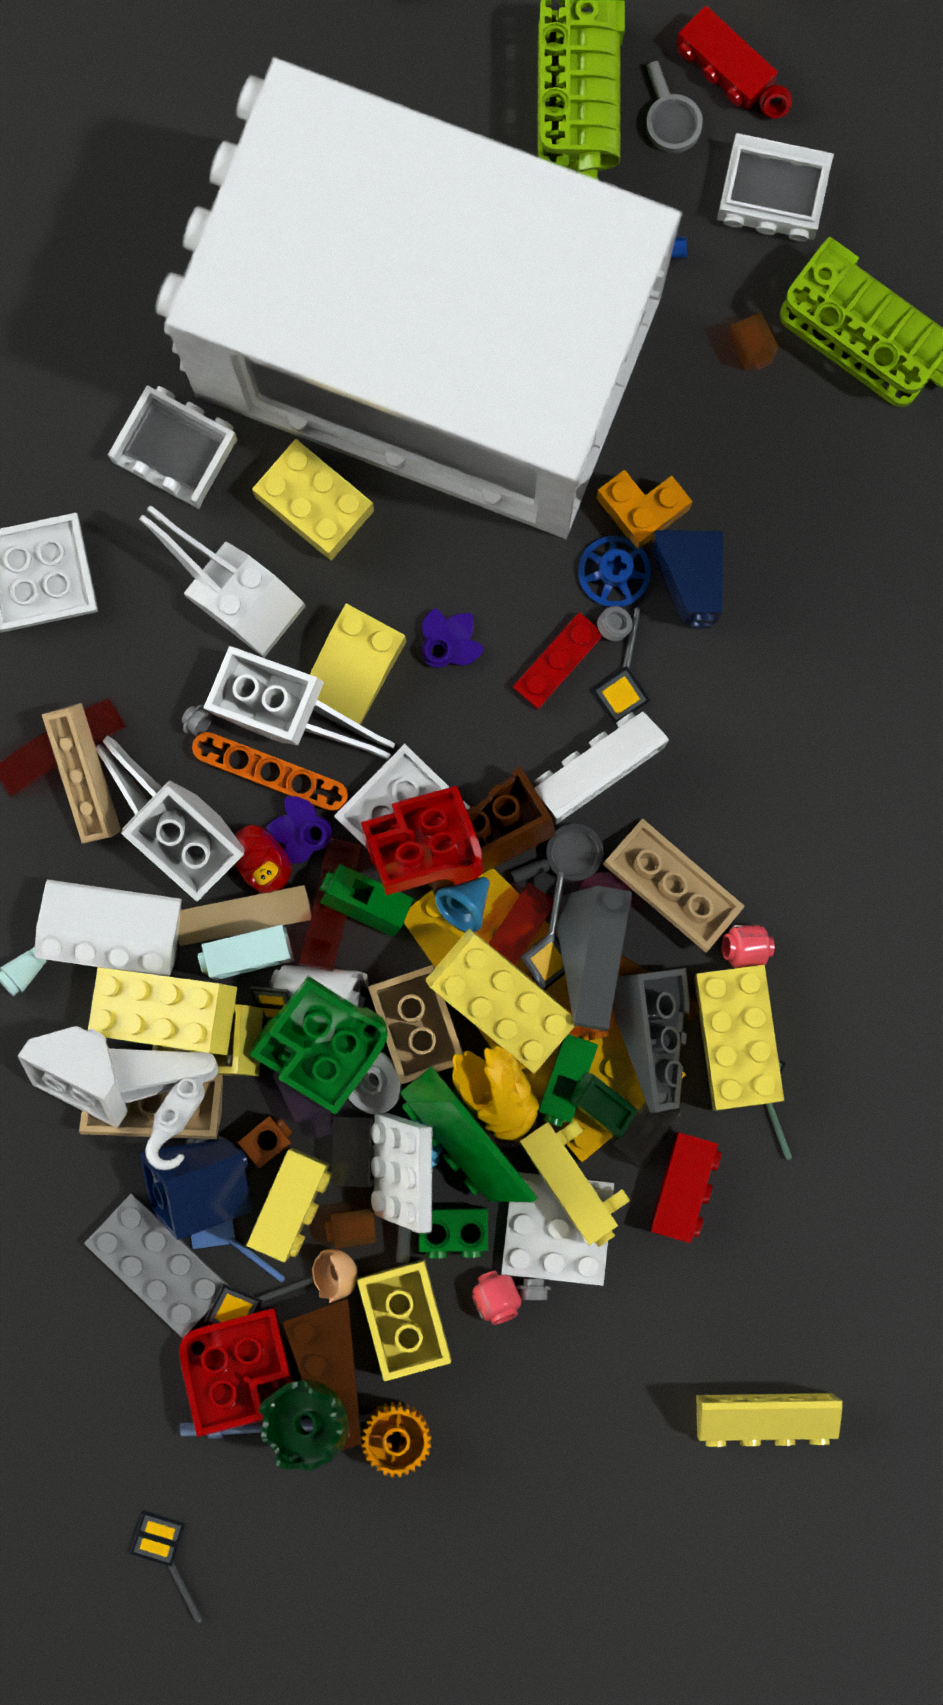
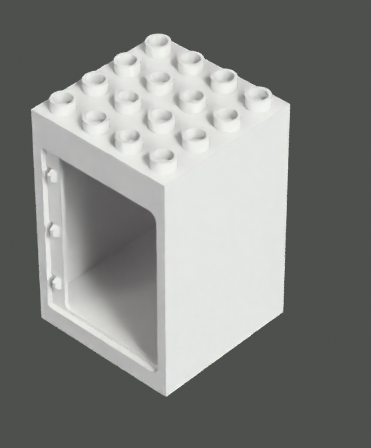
M274 58L265 80L250 76L245 83L237 107V117L247 122L239 145L237 146L227 141L221 144L210 174V182L220 186L217 199L212 211L197 207L194 210L187 225L183 241V247L193 251L192 260L186 275L182 277L175 273H170L162 286L157 302L156 312L167 317L165 334L170 335L173 340L172 351L179 355L181 360L180 370L186 372L195 397L567 539L662 297L682 212Z

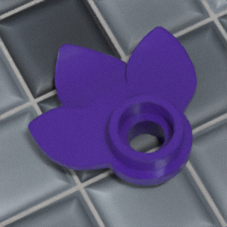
M434 608L424 618L422 631L425 641L421 648L423 660L429 666L443 668L450 663L465 666L477 660L483 653L484 647L478 642L470 640L473 632V615L471 613L456 614L445 619L444 615ZM440 646L445 651L444 655L435 657L432 655V649Z
M288 796L284 801L287 814L276 818L266 828L277 841L286 845L284 851L291 863H302L309 859L314 850H321L329 845L333 837V830L326 819L317 816L312 803L301 797ZM313 827L321 830V838L313 837L311 832Z

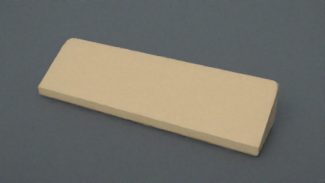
M78 703L42 714L81 842L87 843L114 836L120 832L121 828L82 704Z
M305 885L272 893H263L183 909L180 913L179 944L180 946L250 933L278 925L284 926L313 920L307 888Z

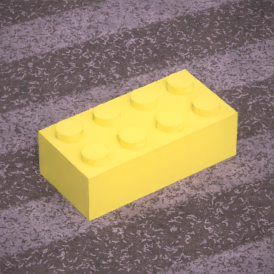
M471 928L465 932L425 980L433 991L502 1048L513 1054L519 1062L534 1074L575 1027L572 1013Z
M765 965L696 974L694 976L713 1111L784 1101Z
M98 967L88 1030L94 1029L105 1038L227 1055L237 987Z

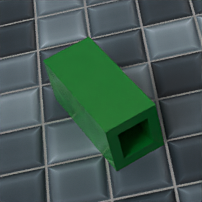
M339 864L333 873L329 871L326 873L319 889L324 892L320 901L321 904L391 937H394L402 928L414 899L401 892L386 895L382 883L342 864Z
M570 1034L564 1038L541 1100L540 1109L538 1110V1112L544 1113L543 1121L562 1127L564 1121L572 1122L577 1107L569 1102L586 1073H589L598 1044Z

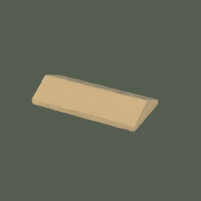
M643 818L603 863L605 867L704 952H707L745 907Z
M217 1075L214 1079L203 1083L205 1090L203 1100L184 1129L171 1138L217 1139L222 1116L223 1075ZM169 1092L126 1103L128 1113L118 1128L82 1110L79 1133L87 1135L151 1137L155 1114Z

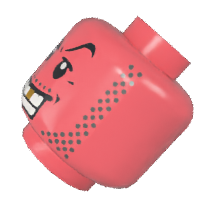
M734 925L722 939L723 957L734 968L766 965L769 957L773 956L775 950L773 937L769 936L766 929L761 925Z
M497 1271L481 1275L478 1278L479 1284L473 1288L471 1293L481 1319L491 1321L493 1325H497L518 1315L517 1309L521 1306L522 1301L513 1278L509 1275H498Z

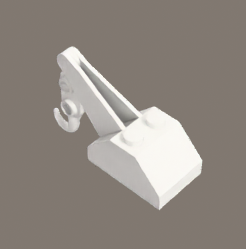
M78 1026L35 1037L27 1041L18 1054V1058L33 1086L115 1128H118L128 1113L126 1103L169 1092L155 1114L152 1135L146 1146V1157L152 1166L161 1170L173 1169L184 1160L182 1154H179L170 1161L162 1160L158 1155V1151L164 1142L184 1129L204 1098L205 1090L203 1083L217 1076L219 1068L215 1057L211 1053L108 1048L107 1039L101 1033L94 1029L86 1031Z

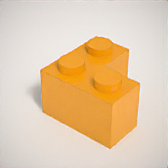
M625 469L598 489L596 497L637 549L653 538L655 530H664L688 512L693 502L672 475L647 495H644Z

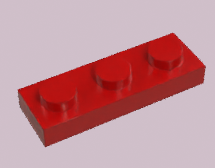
M579 612L517 681L513 689L534 708L539 710L603 638V635L592 622Z

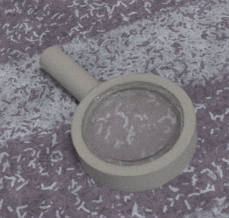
M653 61L647 64L646 68L658 100L650 107L647 115L646 132L648 138L655 147L664 152H684L690 149L699 139L703 124L701 111L690 98L679 94H670L659 62Z

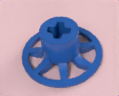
M607 536L596 540L584 551L580 559L578 575L584 592L594 602L606 607H624L634 603L645 593L651 578V567L647 554L642 547L637 549L630 539L626 537ZM610 543V550L602 557L593 553V550L600 545ZM616 543L626 544L634 549V551L628 554L622 549H617ZM637 555L643 561L645 574L633 570V560ZM589 557L599 566L597 572L585 577L584 567ZM629 579L643 580L640 589L634 595H631L627 581ZM602 580L605 583L601 597L591 591L587 584L588 582ZM613 586H618L626 598L621 601H609L606 599Z

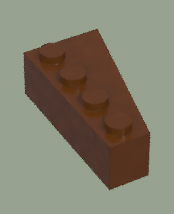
M521 766L512 771L511 777L502 785L497 784L488 792L489 796L475 808L471 806L467 810L482 852L484 864L482 874L556 836L552 817ZM444 879L428 883L435 896L437 890L442 887L453 886L454 883L451 880Z
M345 1299L283 1322L302 1380H314L327 1385L338 1395L346 1409L348 1435L341 1451L362 1443L349 1299Z

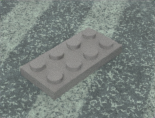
M133 1193L123 1201L84 1243L182 1338L210 1310L222 1284L229 1285L182 1239L176 1240L153 1212Z

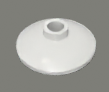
M380 1052L373 1065L348 1097L357 1108L366 1113L377 1114L385 1113L397 1104L401 1096L402 1084H400L393 1061Z

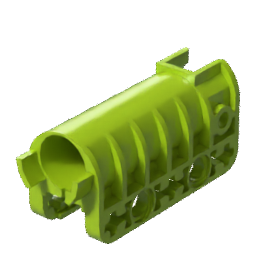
M541 0L538 24V158L550 162V158L544 156V154H562V156L557 157L556 162L551 163L598 180V171L613 168L620 163V45H623L625 33V0H558V4L564 6L559 8V10H552L550 7H546L551 5L552 0ZM589 7L593 12H581V9ZM551 32H556V43H550ZM559 55L558 65L552 66V56ZM556 75V87L551 88L552 76ZM551 97H556V107H549ZM552 121H559L557 130H552ZM556 139V144H552V140Z
M829 236L790 286L786 294V300L779 312L781 323L896 407L909 406L929 380L943 389V327L857 266L859 257ZM787 308H789L792 311L791 313L797 316L796 318H794V320H790L788 318L790 312L789 310H787ZM805 323L809 325L807 330L802 328ZM813 329L826 337L827 340L823 341L815 338ZM832 343L835 344L833 350L829 348ZM843 351L848 353L850 357L844 359L842 357ZM858 362L862 364L860 370L855 367ZM866 367L881 377V379L875 380L867 375ZM886 382L889 383L887 389L882 387ZM898 390L907 393L910 397L908 398L904 395L899 399L895 394Z

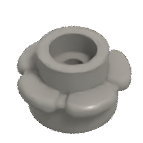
M202 704L197 707H189L182 717L183 731L185 733H192L195 736L204 733L212 722V714L207 712Z
M524 1279V1286H517V1289L520 1290L521 1300H547V1292L551 1290V1287L544 1286V1279Z

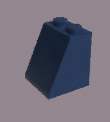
M655 530L651 541V552L682 622L691 623V628L694 629L711 628V624H716L722 614L723 531Z
M228 1139L160 1148L158 1155L162 1160L170 1161L179 1154L184 1156V1160L178 1166L169 1170H161L152 1166L146 1157V1150L139 1153L150 1209L176 1240L252 1212L250 1198L253 1197V1189L245 1174L248 1161L244 1151L241 1148L237 1149Z

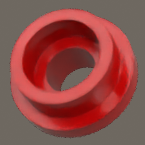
M781 85L767 87L759 98V106L763 114L775 119L785 116L792 106L790 91ZM774 97L781 98V100L778 103L770 102V100Z

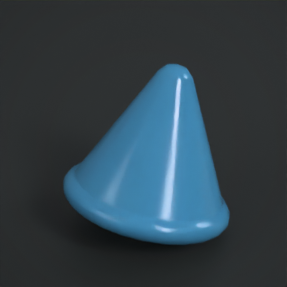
M479 877L468 882L450 887H442L437 890L435 894L436 907L443 918L453 927L463 932H466L469 928L474 932L480 930L483 924V913L489 889L488 878Z

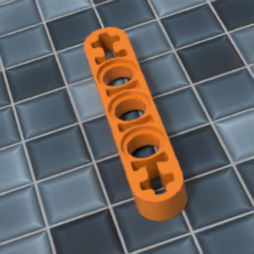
M201 733L193 741V754L204 764L287 796L301 797L308 800L313 806L329 812L339 811L348 802L347 789L343 784L331 778L214 733ZM209 739L213 740V746L219 750L224 751V744L230 747L224 753L223 764L218 763L221 758L219 755L209 752L207 757H204L203 750L199 748V745L201 743L207 744ZM236 751H243L248 755V764L243 769H234L230 765V757ZM267 763H275L280 768V775L275 781H266L261 776V769ZM299 775H306L312 783L309 791L303 794L295 792L292 787L294 778ZM317 781L324 782L320 788L325 791L331 792L334 787L338 788V794L342 797L341 802L335 801L333 805H328L327 797L321 794L317 795V800L311 799L317 790Z

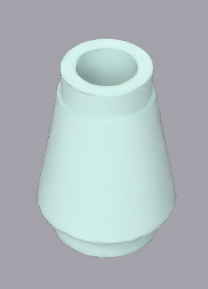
M35 947L0 967V983L12 996L19 991L23 993L42 966L47 962L46 959L34 958Z

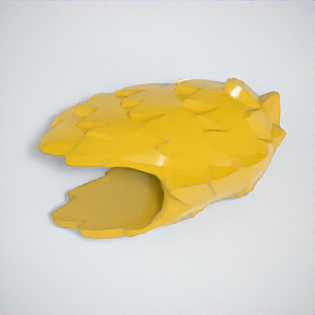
M495 1047V1050L486 1048L484 1051L486 1061L470 1051H465L464 1055H454L453 1082L458 1094L469 1107L468 1110L482 1120L486 1125L485 1129L494 1132L495 1137L519 1142L533 1126L540 1106L537 1098L532 1094L529 1081L522 1072L515 1056L502 1047Z

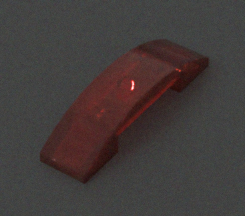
M109 698L84 709L94 744L103 742L106 736L111 737L126 727ZM47 731L0 762V780L11 797L41 780L39 777L57 767Z
M332 838L329 845H327L322 865V874L299 965L333 972L347 915L321 904L320 901L324 892L319 889L328 871L333 873L339 864L357 871L362 844Z
M528 883L489 944L516 965L520 956H522L550 913L553 906V898Z

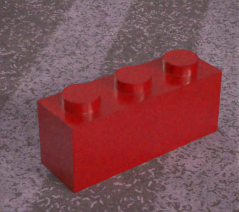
M706 5L678 33L676 46L680 55L686 61L696 63L702 69L703 76L711 84L715 85L717 83L724 89L726 97L735 106L739 107L741 105L748 112L759 100L761 93L767 87L775 84L778 71Z
M676 1132L650 1224V1232L691 1243L693 1236L699 1237L704 1218L699 1217L702 1203L708 1204L713 1187L712 1184H708L711 1170L717 1171L722 1152L717 1150L718 1143Z

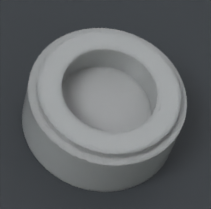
M610 606L598 617L597 626L600 633L606 639L620 641L630 633L633 622L625 609L618 606Z

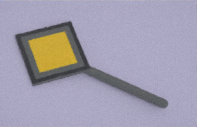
M636 607L633 612V626L629 633L623 669L592 689V692L615 725L627 714L636 712L651 701L629 670L641 611L639 607Z
M559 870L557 875L548 934L520 956L536 983L544 990L565 975L560 943L555 934L565 874L563 870Z
M313 1277L259 1297L223 1283L204 1322L212 1325L257 1313L261 1303L314 1284Z

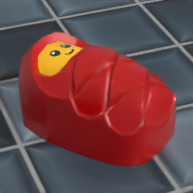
M255 824L246 825L234 834L245 849L244 855L235 863L237 870L244 880L261 894L281 890L287 884L292 871V864L288 855L274 837L263 827Z

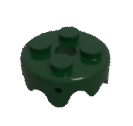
M307 1379L288 1383L266 1398L259 1408V1412L263 1416L261 1439L276 1453L274 1462L282 1469L306 1471L316 1469L331 1462L345 1445L348 1435L346 1409L338 1395L323 1383ZM304 1414L313 1420L314 1428L311 1433L304 1431L301 1426V1418Z

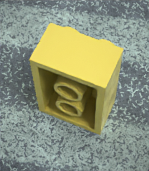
M297 439L290 444L252 488L257 500L330 561L333 560L374 512L373 502Z
M295 1148L288 1149L246 1246L284 1263L290 1256L295 1258L305 1239V1236L300 1235L303 1225L309 1226L312 1223L319 1207L318 1204L313 1203L318 1192L323 1194L326 1191L333 1173L327 1171L330 1164Z
M425 1259L361 1276L357 1279L384 1382L451 1363L452 1359Z

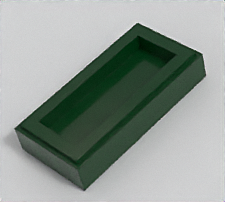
M588 1072L569 1100V1102L607 1132L619 1139L622 1138L638 1112V1109L594 1074Z

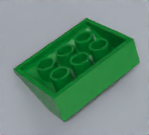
M432 1066L400 1091L406 1100V1103L402 1105L403 1109L414 1122L420 1118L425 1125L432 1127V1144L435 1147L439 1143L442 1144L447 1151L442 1156L454 1171L461 1168L465 1172L467 1177L463 1181L475 1196L481 1192L490 1202L533 1203L538 1199L517 1170Z

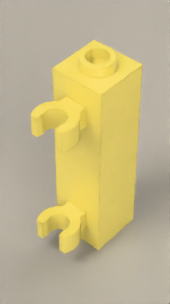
M576 1120L557 1133L547 1122L519 1141V1144L586 1244L589 1246L595 1242L600 1247L615 1237L612 1230L618 1225L611 1216V1213L630 1200L622 1189L602 1202L564 1146L583 1133Z

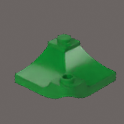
M307 976L294 995L276 1016L267 1022L251 1044L250 1056L279 1073V1080L332 1113L337 1114L382 1051L387 1040V1024L381 1016L367 1007H357L310 976ZM372 1025L376 1028V1031L368 1033L364 1028Z

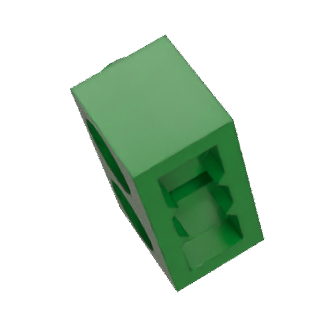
M487 1208L432 1209V1225H442L447 1232L446 1238L440 1243H433L428 1239L427 1232L419 1233V1252H427V1258H447V1252L461 1251L462 1258L481 1257V1251H488ZM473 1223L480 1228L481 1235L477 1241L467 1242L462 1238L461 1229L464 1225Z

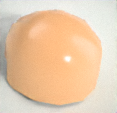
M326 1249L321 1251L315 1258L312 1275L314 1284L319 1290L320 1298L330 1299L329 1303H333L346 1298L354 1291L358 1272L355 1262L348 1254L338 1249Z

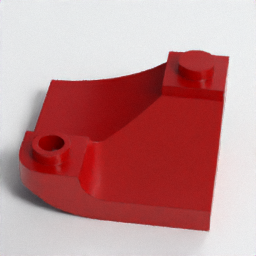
M457 785L393 803V813L360 822L372 864L376 867L386 895L444 879L451 880L454 885L478 878L484 870L481 848Z
M274 1308L192 1330L183 1337L180 1343V1362L197 1437L263 1422V1416L259 1412L263 1401L277 1392L283 1385L296 1381L287 1355L277 1312ZM198 1342H202L205 1346L204 1352L200 1355H196L194 1352V1345Z

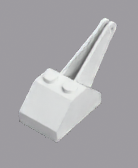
M149 506L147 511L160 523L211 559L202 570L155 523L144 515L139 518L195 578L184 592V595L265 658L305 608V603L273 573L250 555L228 542H225L215 554L175 526L154 507Z
M229 646L204 705L205 710L218 717L281 743L299 745L304 731L389 760L391 754L377 747L308 724L312 711H315L368 740L394 749L395 743L373 733L318 701V696L324 684L318 677Z
M106 736L103 742L107 748L98 744L96 751L135 813V816L123 827L121 834L194 900L198 901L244 855V847L221 816L199 796L170 780L161 787L113 738ZM125 768L151 794L152 798L150 801L147 800Z

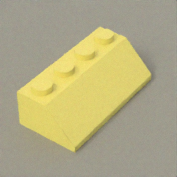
M834 1393L696 1395L697 1437L700 1441H706V1446L723 1447L726 1446V1441L740 1440L741 1446H760L761 1440H774L775 1445L791 1446L795 1445V1440L809 1439L810 1445H829L830 1439H839L842 1400Z

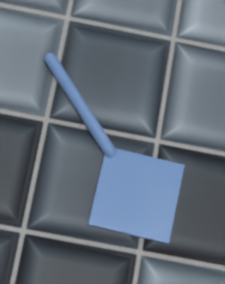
M233 1219L191 1235L193 1249L232 1244L280 1282L285 1280L281 1273L235 1239Z

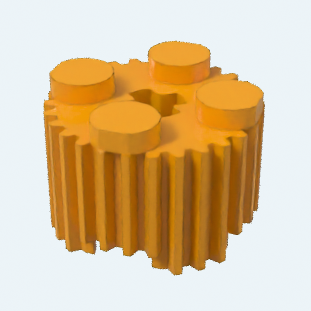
M391 1402L390 1406L385 1403L384 1406H378L371 1412V1418H366L367 1424L363 1425L361 1433L363 1453L366 1454L367 1461L370 1460L372 1467L376 1465L377 1471L382 1470L385 1476L387 1473H390L391 1477H394L395 1474L401 1477L402 1473L409 1474L410 1469L414 1472L415 1466L420 1467L421 1460H426L425 1455H429V1448L431 1447L430 1430L425 1417L415 1407L410 1409L409 1404L406 1403L405 1406H402L401 1402H398L397 1405ZM397 1431L401 1433V1437L406 1439L405 1442L399 1441V1446L394 1447L391 1444V1440L387 1439V1437Z

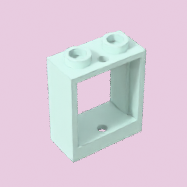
M283 925L201 944L203 952L198 953L202 973L209 974V978L214 980L294 961L287 928Z

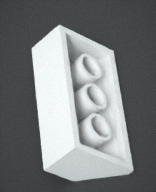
M643 711L637 716L633 712L627 714L616 723L619 727L610 735L605 731L589 742L591 746L589 750L582 755L578 750L561 762L564 767L553 774L549 770L534 781L536 784L534 789L551 815L555 825L665 748L669 739Z
M47 880L36 927L34 958L170 977L177 957L182 899Z

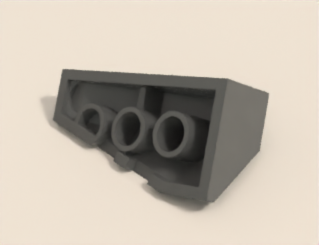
M595 886L561 896L556 933L562 953L561 959L565 969L574 1026L602 1031L609 1030L631 891Z
M686 968L617 977L613 1012L650 1113L679 1108L683 1066L679 1062L680 1047L681 1045H686L687 1033L682 1032L684 1014L689 1013L690 1007Z

